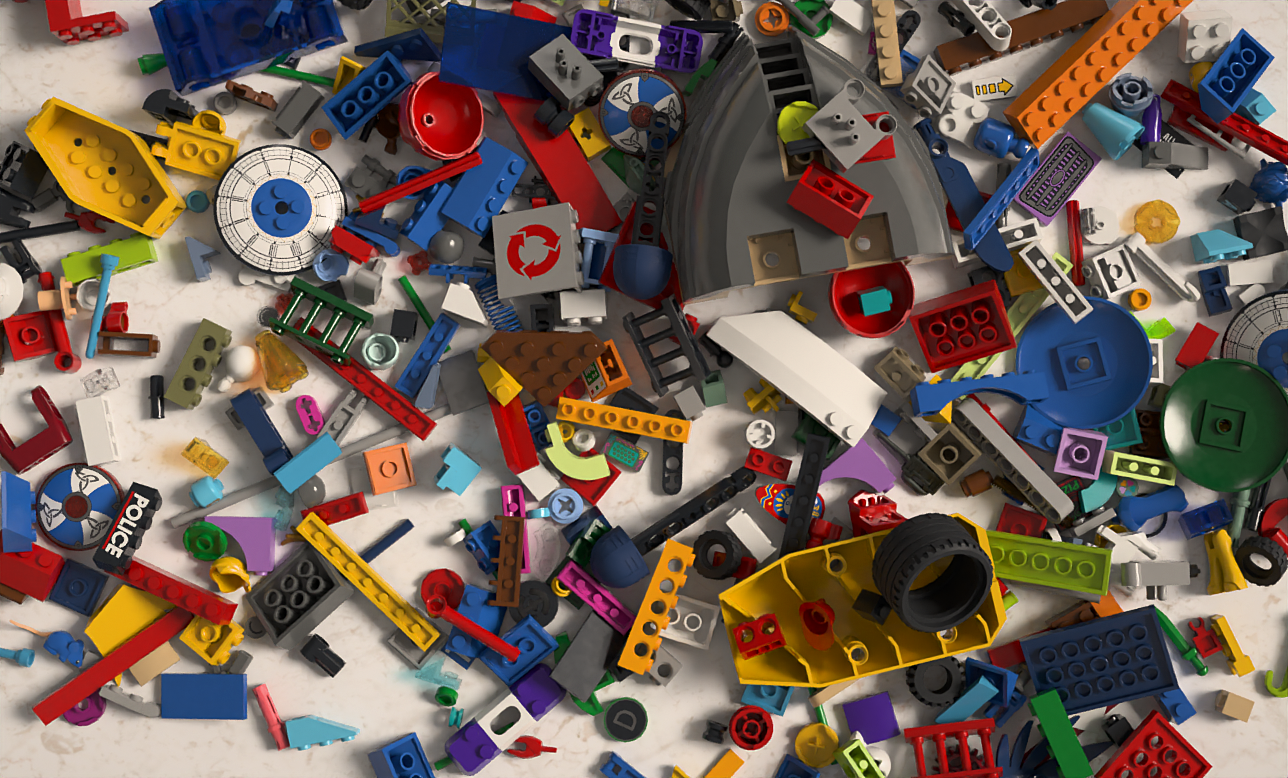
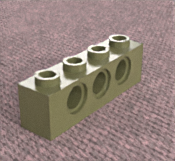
M203 318L164 398L187 409L193 410L194 407H197L202 400L201 393L204 387H208L212 380L211 373L214 367L217 368L222 360L221 353L224 347L227 348L232 340V336H230L232 331ZM209 340L214 341V348L211 351L206 349V343ZM202 359L204 361V368L198 371L196 363ZM189 379H193L194 387L188 391L186 383Z

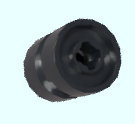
M553 96L548 98L533 116L542 126L547 125V131L556 139L575 120V117L569 111L561 109V104Z

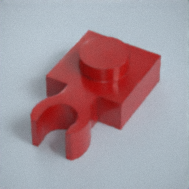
M1198 617L1197 619L1200 622L1198 628L1194 627L1191 621L1188 622V626L1197 635L1191 638L1201 658L1204 659L1224 648L1214 630L1206 631L1204 620Z

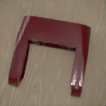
M40 385L31 390L32 400L49 425L48 428L16 448L5 428L0 423V454L18 475L31 470L73 442L65 420L46 390Z

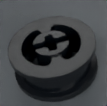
M530 580L521 583L520 596L525 597L523 608L531 604L530 599L536 601L541 598L539 595L530 594V589H539L547 595L550 602L547 614H544L542 611L544 601L537 605V611L533 608L526 612L530 615H536L538 617L537 622L542 627L547 626L553 621L558 612L559 603L557 595L554 594L551 586L545 582ZM509 607L512 619L519 623L524 617L520 614L518 607Z

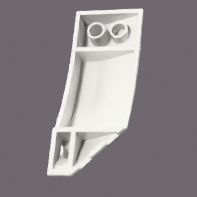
M781 310L719 317L706 334V336L738 362L742 363L791 400L844 444L853 448L868 430L887 394L886 391L838 352Z

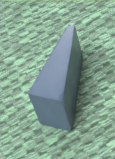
M440 363L433 365L414 406L426 409L434 406L441 368Z

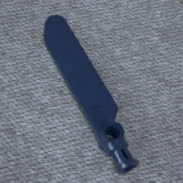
M930 118L923 119L916 123L913 128L917 130L929 149L930 159L935 167L939 182L965 231L985 206V203L966 165L950 157L948 143L939 134L935 133L931 125L932 120ZM932 149H937L940 154L934 153ZM994 223L973 250L985 265L995 271L1004 273L1012 268L1014 262Z

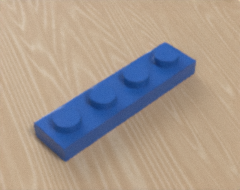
M441 313L394 387L412 399L415 398L425 383L433 365L439 361L461 324L445 313Z

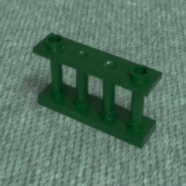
M294 276L290 283L294 296L279 321L272 317L269 318L271 331L279 336L286 335L331 357L330 359L338 365L345 364L349 366L351 359L350 355L346 353L360 328L365 327L370 330L374 323L373 314ZM306 298L312 301L313 306L300 329L297 330L287 324L300 301ZM326 308L332 311L333 315L319 340L307 335L320 310ZM345 317L351 320L353 324L339 349L328 345L327 342L340 319Z

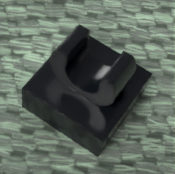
M622 653L614 658L609 666L619 683L634 673L618 665Z

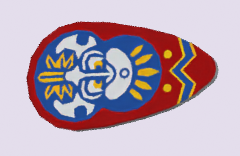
M770 483L757 487L755 489V496L761 506L773 517L785 525L787 524L796 485ZM817 493L812 518L822 519L825 512V503L821 494Z

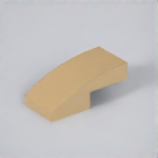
M167 641L131 666L129 670L142 687L180 661V658Z

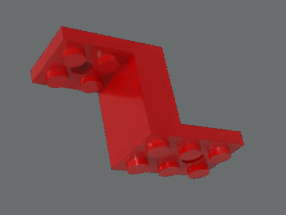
M12 0V1H14V2H16V3H24V2H27L28 0ZM45 0L50 31L65 44L76 45L81 40L86 39L96 41L100 40L102 36L107 35L112 37L121 36L123 32L129 31L128 23L115 11L83 17L80 0Z

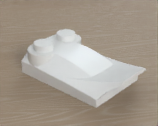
M660 589L663 593H669V592H670V591H666V590ZM676 594V596H679L675 609L670 608L667 615L671 618L666 630H661L660 636L708 650L721 607ZM660 601L654 602L652 604L653 613L661 614L664 611V604ZM647 622L643 629L654 634L656 626L652 622Z

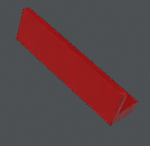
M489 391L486 392L507 467L517 475L538 466L540 463L519 393L506 406H503Z

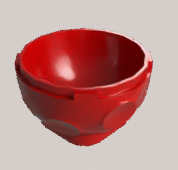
M447 71L428 72L419 76L402 94L399 103L397 119L400 125V136L415 152L435 161L457 159L469 154L477 146L476 143L481 137L484 124L482 103L478 97L479 93L464 78Z

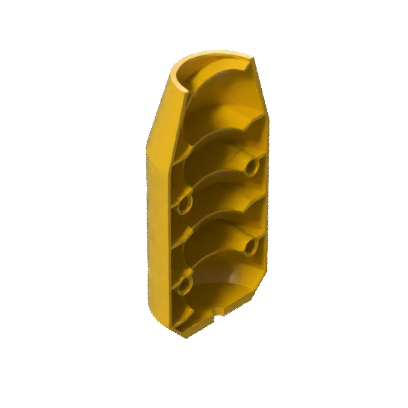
M959 513L947 515L956 519L989 556L993 566V582L985 601L979 609L961 624L947 629L943 636H940V631L925 633L907 627L893 609L884 624L880 625L864 619L851 608L862 588L882 595L872 578V562L877 548L894 528L789 553L718 594L740 684L821 688L991 646L1007 617L999 583L994 572L995 567L986 530ZM954 555L940 558L927 566L916 577L909 590L924 587L936 580L948 568ZM834 559H839L838 565L830 569V562ZM820 598H824L826 603L835 612V621L832 625L834 642L828 650L824 651L817 650L809 645L804 637L799 616L801 604L804 602H814ZM775 613L787 645L744 660L739 652L732 629L742 622L757 620L763 614ZM768 628L765 634H771L774 628ZM753 636L745 637L744 642L751 641ZM860 648L859 655L851 657L852 650Z

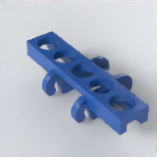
M431 264L429 275L446 276V283H449L455 274H463L464 284H468L470 278L485 279L487 268Z

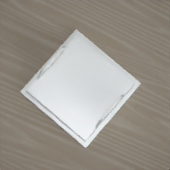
M366 466L349 469L352 494L363 491L368 510L398 506L396 491L373 496Z

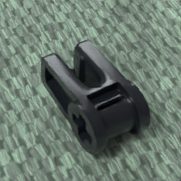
M16 238L12 241V244L20 255L22 262H19L15 256L16 254L12 252L9 246L1 247L0 251L8 264L19 273L24 284L28 278L42 273V269L22 240Z

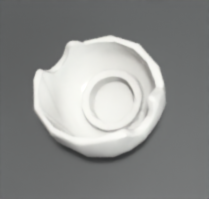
M87 279L77 287L76 299L84 310L94 312L101 280ZM109 288L106 297L105 307L108 306L111 299V292Z

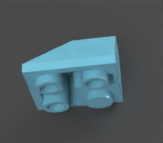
M1219 229L1196 233L1190 236L1195 262L1203 261L1204 264L1214 263L1221 259H1235L1246 255V250L1253 248L1252 243Z

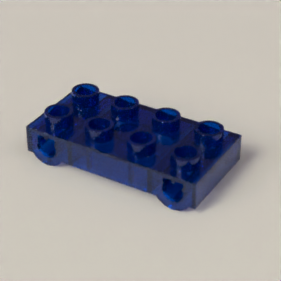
M162 0L155 6L149 7L175 90L180 95L185 96L227 82V80L240 78L348 42L335 0H294L290 13L280 11L273 28L264 24L268 11L275 0Z

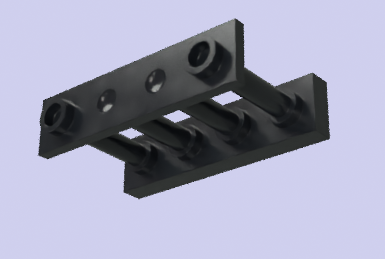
M675 293L661 300L662 305L658 309L635 318L633 312H629L622 317L623 327L630 334L652 380L651 386L654 392L658 393L659 397H663L669 391L668 385L692 375L699 382L711 374ZM664 315L668 316L671 322L670 328L649 337H644L639 326ZM671 336L678 337L681 344L679 348L658 357H653L649 348L650 345ZM681 356L687 357L690 363L689 368L663 378L658 367L659 365Z

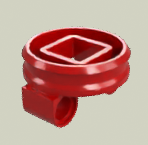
M1280 498L1272 501L1263 509L1265 513L1262 514L1258 535L1277 542L1283 548L1288 558V537L1280 528L1275 527L1288 515V498Z

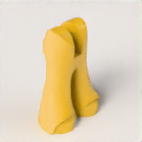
M1222 529L1205 533L1204 544L1210 565V581L1207 586L1208 594L1215 595L1248 588L1235 561L1231 538L1226 530Z

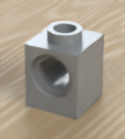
M693 386L673 396L685 420L690 418L693 422L703 416L702 411L706 408Z

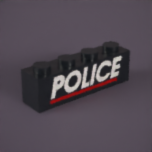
M136 482L132 483L92 558L99 569L123 576L125 570L131 566L132 556L140 548L145 531L150 529L155 512L161 508L162 497L158 489Z

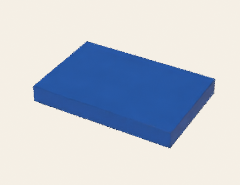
M528 614L500 637L506 643L514 647L517 646L521 651L514 663L507 661V658L489 647L479 654V659L509 687L556 650L559 644Z

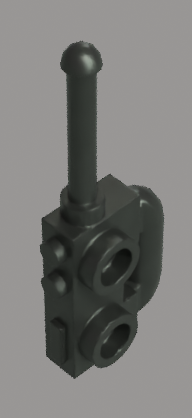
M883 432L877 433L878 439L880 438L904 458L903 461L905 463L901 467V470H903L901 473L902 481L917 494L925 496L930 493L933 496L945 483L919 455L913 454L911 456L909 453L906 454L888 439ZM915 475L924 483L923 486L917 483L912 476Z

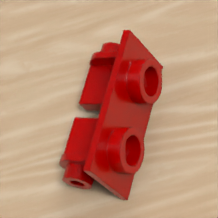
M750 447L744 468L786 482L793 461Z

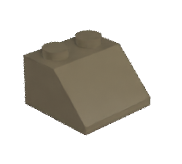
M952 420L951 424L946 425L918 455L949 486L983 452Z

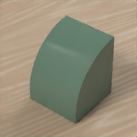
M720 369L711 371V374L706 379L700 381L706 408L728 403Z

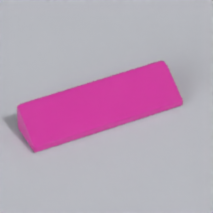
M524 485L501 486L503 516L526 517ZM527 517L525 518L521 574L531 573Z
M570 559L557 578L622 635H625L634 624L637 615L581 566Z

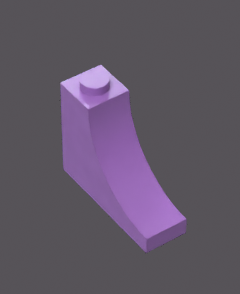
M861 438L854 448L850 446L823 469L819 486L835 478H853L864 482L876 493L883 491L885 494L895 486L893 482L896 480V477L864 439Z
M205 516L206 522L213 523L237 540L246 557L247 571H254V575H267L268 571H274L276 517Z

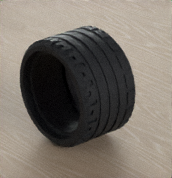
M926 513L902 522L883 539L877 548L872 562V578L879 592L907 627L918 632L934 633L961 624L979 609L985 601L993 582V566L986 552L956 519L946 514ZM954 555L948 568L936 580L924 587L909 590L916 577L927 566L940 558Z

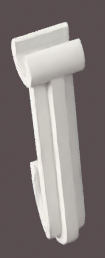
M1139 232L1134 233L1124 243L1130 254L1135 253L1182 299L1191 303L1197 302L1200 299V293L1188 281L1185 282L1145 244L1146 239Z

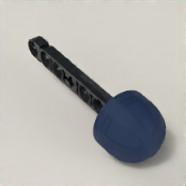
M662 111L655 112L650 119L641 195H637L631 244L617 246L613 261V275L617 287L625 295L638 300L650 299L659 295L667 286L672 272L673 254L659 248L665 201L664 198H661L668 145L667 137L670 128V118L668 114ZM661 117L665 119L666 125L662 128L656 127L654 125L656 118ZM654 139H661L664 146L660 149H655L652 147L651 142ZM657 160L660 162L661 168L656 171L651 170L648 166L649 162ZM651 176H656L655 186L658 188H655L654 191H649L650 188L647 187L650 185ZM646 203H653L656 211L648 214L643 210V206ZM645 224L651 225L653 233L644 235L641 233L640 228Z
M744 466L730 474V477L722 479L632 539L629 538L619 525L599 538L593 546L590 556V566L593 574L602 584L611 588H626L639 582V580L650 574L642 558L644 555L733 498L738 492H742L756 481L757 475L753 470L744 468Z

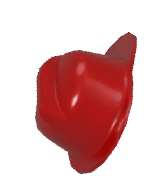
M824 598L814 602H804L799 607L804 637L813 648L820 651L828 650L834 642L832 625L835 621V612L826 603Z

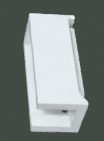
M734 508L726 515L728 520L725 524L761 564L777 548L770 546L772 542L746 512L742 514L743 508L740 510Z

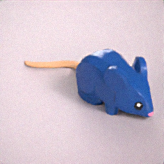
M10 620L16 626L27 629L36 635L47 637L43 647L53 655L58 654L62 662L68 659L74 666L78 668L82 666L84 642L78 639L75 641L71 634L66 631L39 632L29 626Z

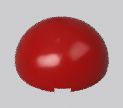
M900 261L833 273L828 286V301L834 318L844 329L863 338H881L894 333L905 324L914 306L915 288L909 271ZM879 286L885 287L887 291L889 290L892 296L891 310L868 316L861 314L856 292Z

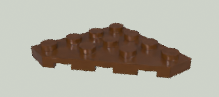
M496 330L481 345V348L542 406L546 407L607 349V346L592 331L537 332V330Z

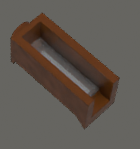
M99 331V336L103 337V349H98V354L156 358L157 353L160 352L161 343L156 335Z

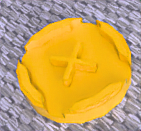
M810 723L798 732L795 740V751L803 763L812 767L823 768L835 760L832 753L839 748V739L836 732L830 726L823 723Z

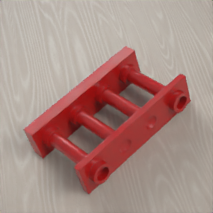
M994 718L904 729L906 743L913 745L918 777L911 778L1003 777V768L994 766L989 737L991 733L995 732ZM970 735H978L981 738L986 769L972 770L967 738ZM955 737L959 744L963 771L949 773L944 741H946V738ZM933 740L936 744L940 774L927 776L922 744L924 741Z

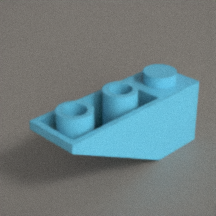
M315 715L297 717L285 722L290 749L297 747L298 751L309 749L311 744L319 743L320 746L333 744L332 740L340 738L341 742L354 740V736L360 733L358 728Z

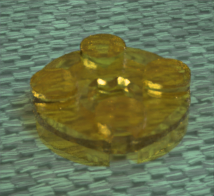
M1159 199L1143 204L1134 215L1135 233L1139 232L1146 239V243L1162 244L1169 241L1177 233L1178 226L1180 225V218L1173 206ZM1152 217L1161 220L1160 227H1153L1151 225L1153 223Z

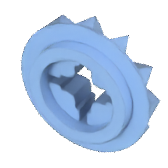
M568 488L559 489L551 495L548 501L549 513L559 523H572L580 517L583 511V501L576 491ZM572 498L573 500L569 506L573 513L564 510L559 514L558 512L562 505L558 499L567 502Z

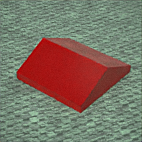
M36 311L2 320L14 362L36 359L58 352L48 311Z

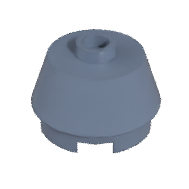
M1125 73L1115 79L1108 93L1113 110L1130 118L1138 116L1151 104L1153 100V87L1146 77L1143 76L1141 79L1137 76H1131L1132 73Z

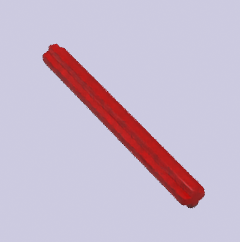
M474 152L360 201L358 203L360 210L363 213L370 212L482 164V158L478 152Z

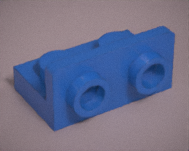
M491 520L472 531L463 539L466 549L472 553L477 560L478 567L486 575L499 568V563L490 562L491 558H499L501 541L492 540V535H501Z

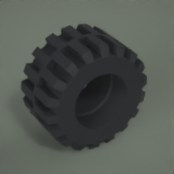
M953 656L911 665L905 674L907 676L906 684L909 686L911 694L923 704L935 708L937 706L946 707L947 703H954V699L961 696L959 692L964 690L965 685H963V681H966L965 675H963V667ZM940 665L947 672L946 683L939 690L931 691L924 685V674L929 667Z

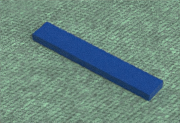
M1030 148L963 232L965 249L972 251L1040 166L1038 149Z

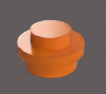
M319 128L311 133L310 143L317 150H326L332 143V136L326 129Z

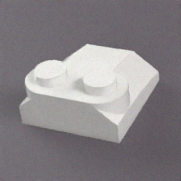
M952 91L941 115H938L933 129L935 133L942 135L937 128L939 119L946 114L955 115L960 121V129L955 135L944 137L971 149L981 122L987 118L990 108L965 94Z

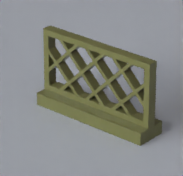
M387 0L385 37L422 28L432 42L473 46L476 0H472L471 5L466 9L457 0H451L443 7L437 0H426L422 4L417 0H411L417 8L410 14L402 6L407 0L399 2L397 0ZM431 1L439 9L432 16L423 8ZM453 3L461 11L455 18H452L446 11ZM397 8L406 16L401 21L391 20L392 12ZM419 10L427 18L423 23H417L412 18ZM443 13L450 22L442 26L438 25L434 18ZM464 15L470 21V29L461 28L456 21Z

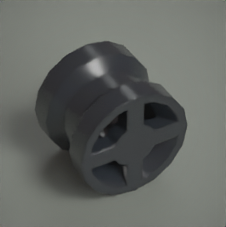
M707 720V730L703 733L702 738L714 743L723 744V735L727 732L728 726L716 721Z

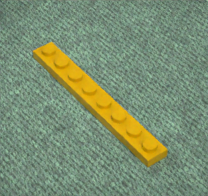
M314 512L309 513L299 524L296 530L424 652L441 635Z

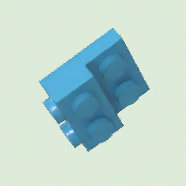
M747 684L741 697V702L761 707L765 711L783 717L795 686Z

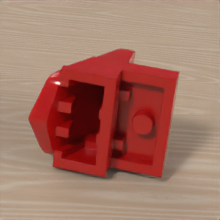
M861 489L847 503L849 505L854 538L892 529L908 520L896 512L897 503L885 495L878 496L875 493Z

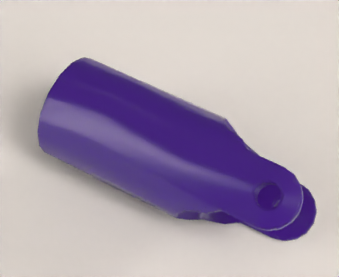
M1153 94L1151 104L1142 114L1141 124L1145 129L1140 136L1141 145H1145L1148 142H1160L1162 110L1160 107L1161 97L1158 94Z

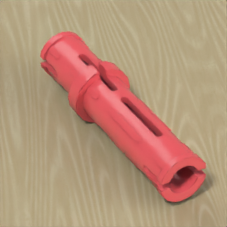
M266 684L252 689L267 722L268 733H271L278 751L290 746L284 728L285 723L281 721Z

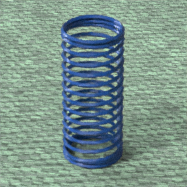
M495 274L477 282L474 287L478 290L477 294H481L479 298L482 299V303H485L483 307L486 308V312H489L487 316L491 317L490 321H493L491 324L495 326L493 329L502 330L520 322V319L510 322L503 327L496 328L503 323L517 318L518 315L495 323L516 313L514 310L499 318L492 319L514 308V306H510L496 314L490 315L492 312L506 307L502 304L495 309L488 310L493 306L501 304L500 300L486 306L488 303L498 300V296L488 301H484L489 297L497 295L498 290L482 297L484 294L497 289V276ZM493 285H496V286H494V287H492V288L486 290L485 292H480L481 290H483V289H485V288H488V287H491V286H493ZM518 324V325H516V326H514V327H511L510 329H508V330H506V331L515 330V329L521 327L522 324Z

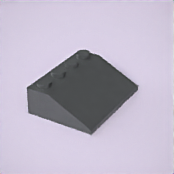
M307 540L245 597L274 644L291 651L355 591L346 577Z

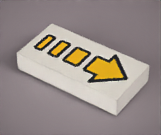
M1015 74L972 80L970 82L972 97L980 102L1016 98L1018 96Z

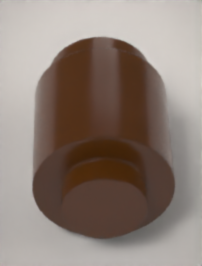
M982 468L963 477L964 480L959 482L967 498L970 496L975 497L992 489L993 477L989 471L985 472Z

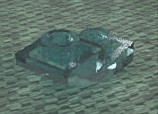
M280 486L275 495V498H277L275 504L283 507V509H279L274 517V522H276L274 528L286 531L293 512L294 491L288 493L283 486Z

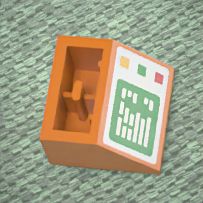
M612 339L603 342L607 349L580 374L592 402L632 385L625 365Z

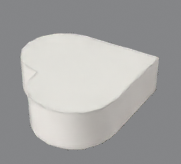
M1260 284L1251 285L1240 293L1237 299L1245 306L1255 298L1264 295L1265 289Z

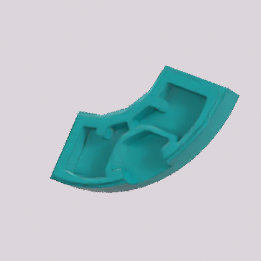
M1101 466L1098 480L1092 479L1091 484L1086 489L1078 491L1082 513L1096 510L1109 500L1115 490L1118 475L1102 472Z

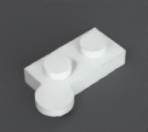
M244 268L240 271L238 277L239 281L247 286L254 284L257 280L290 293V283L297 274L275 276L264 274L251 268Z

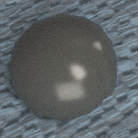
M438 231L431 240L429 246L430 255L436 261L452 264L461 258L464 251V241L454 231Z
M316 474L297 488L301 500L307 508H312L322 503L326 495L325 484Z

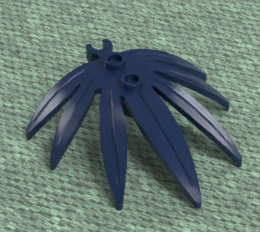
M1079 715L1069 718L1072 727L1079 720ZM1029 720L1020 731L1013 745L1010 757L1008 735L1002 734L998 743L995 761L996 767L1003 768V777L999 778H1060L1055 768L1059 766L1056 758L1049 759L1034 769L1049 754L1046 746L1050 745L1047 737H1044L1033 748L1020 769L1033 720ZM1105 741L1081 747L1088 762H1090L1114 743L1112 741Z

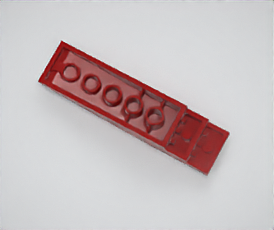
M528 72L495 90L493 96L504 111V116L514 130L518 142L558 204L569 202L572 208L577 210L579 221L576 223V230L588 228L608 232L622 224L620 217L568 129L556 139L547 131V125L542 126L533 118L539 107L548 99L534 75Z

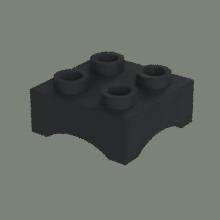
M1282 206L1233 218L1237 237L1253 244V248L1246 250V255H1242L1244 261L1288 250V235L1284 225Z

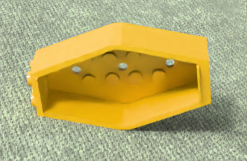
M54 96L52 99H47L41 106V112L37 116L31 117L27 122L28 127L24 130L67 196L76 204L157 239L163 236L187 208L186 202L156 157L151 154L147 143L137 134ZM77 138H80L82 140L81 146L75 145V140ZM115 167L116 173L110 175L108 172L109 168ZM148 195L150 202L144 204L142 198Z

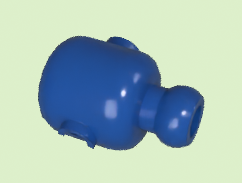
M986 118L981 122L973 144L977 150L989 156L1003 159L1010 152L1016 158L1022 159L1028 150L1030 142L1025 138H1015V129L1011 125L994 118Z

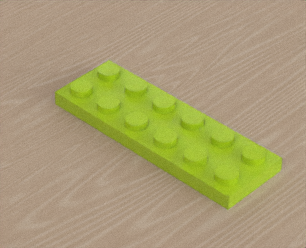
M985 529L996 577L1107 595L1113 550Z

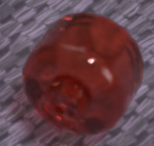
M281 293L276 297L278 301L274 306L281 315L287 308L293 294L287 293L284 295Z

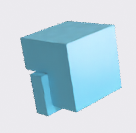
M450 443L440 456L445 464L433 479L441 489L444 490L447 486L457 495L461 496L482 467L453 443Z

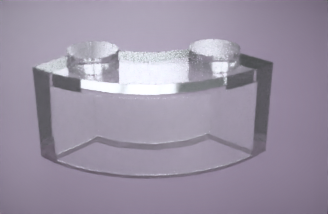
M553 520L548 521L533 533L537 541V552L529 566L542 583L555 570L561 554L560 534Z

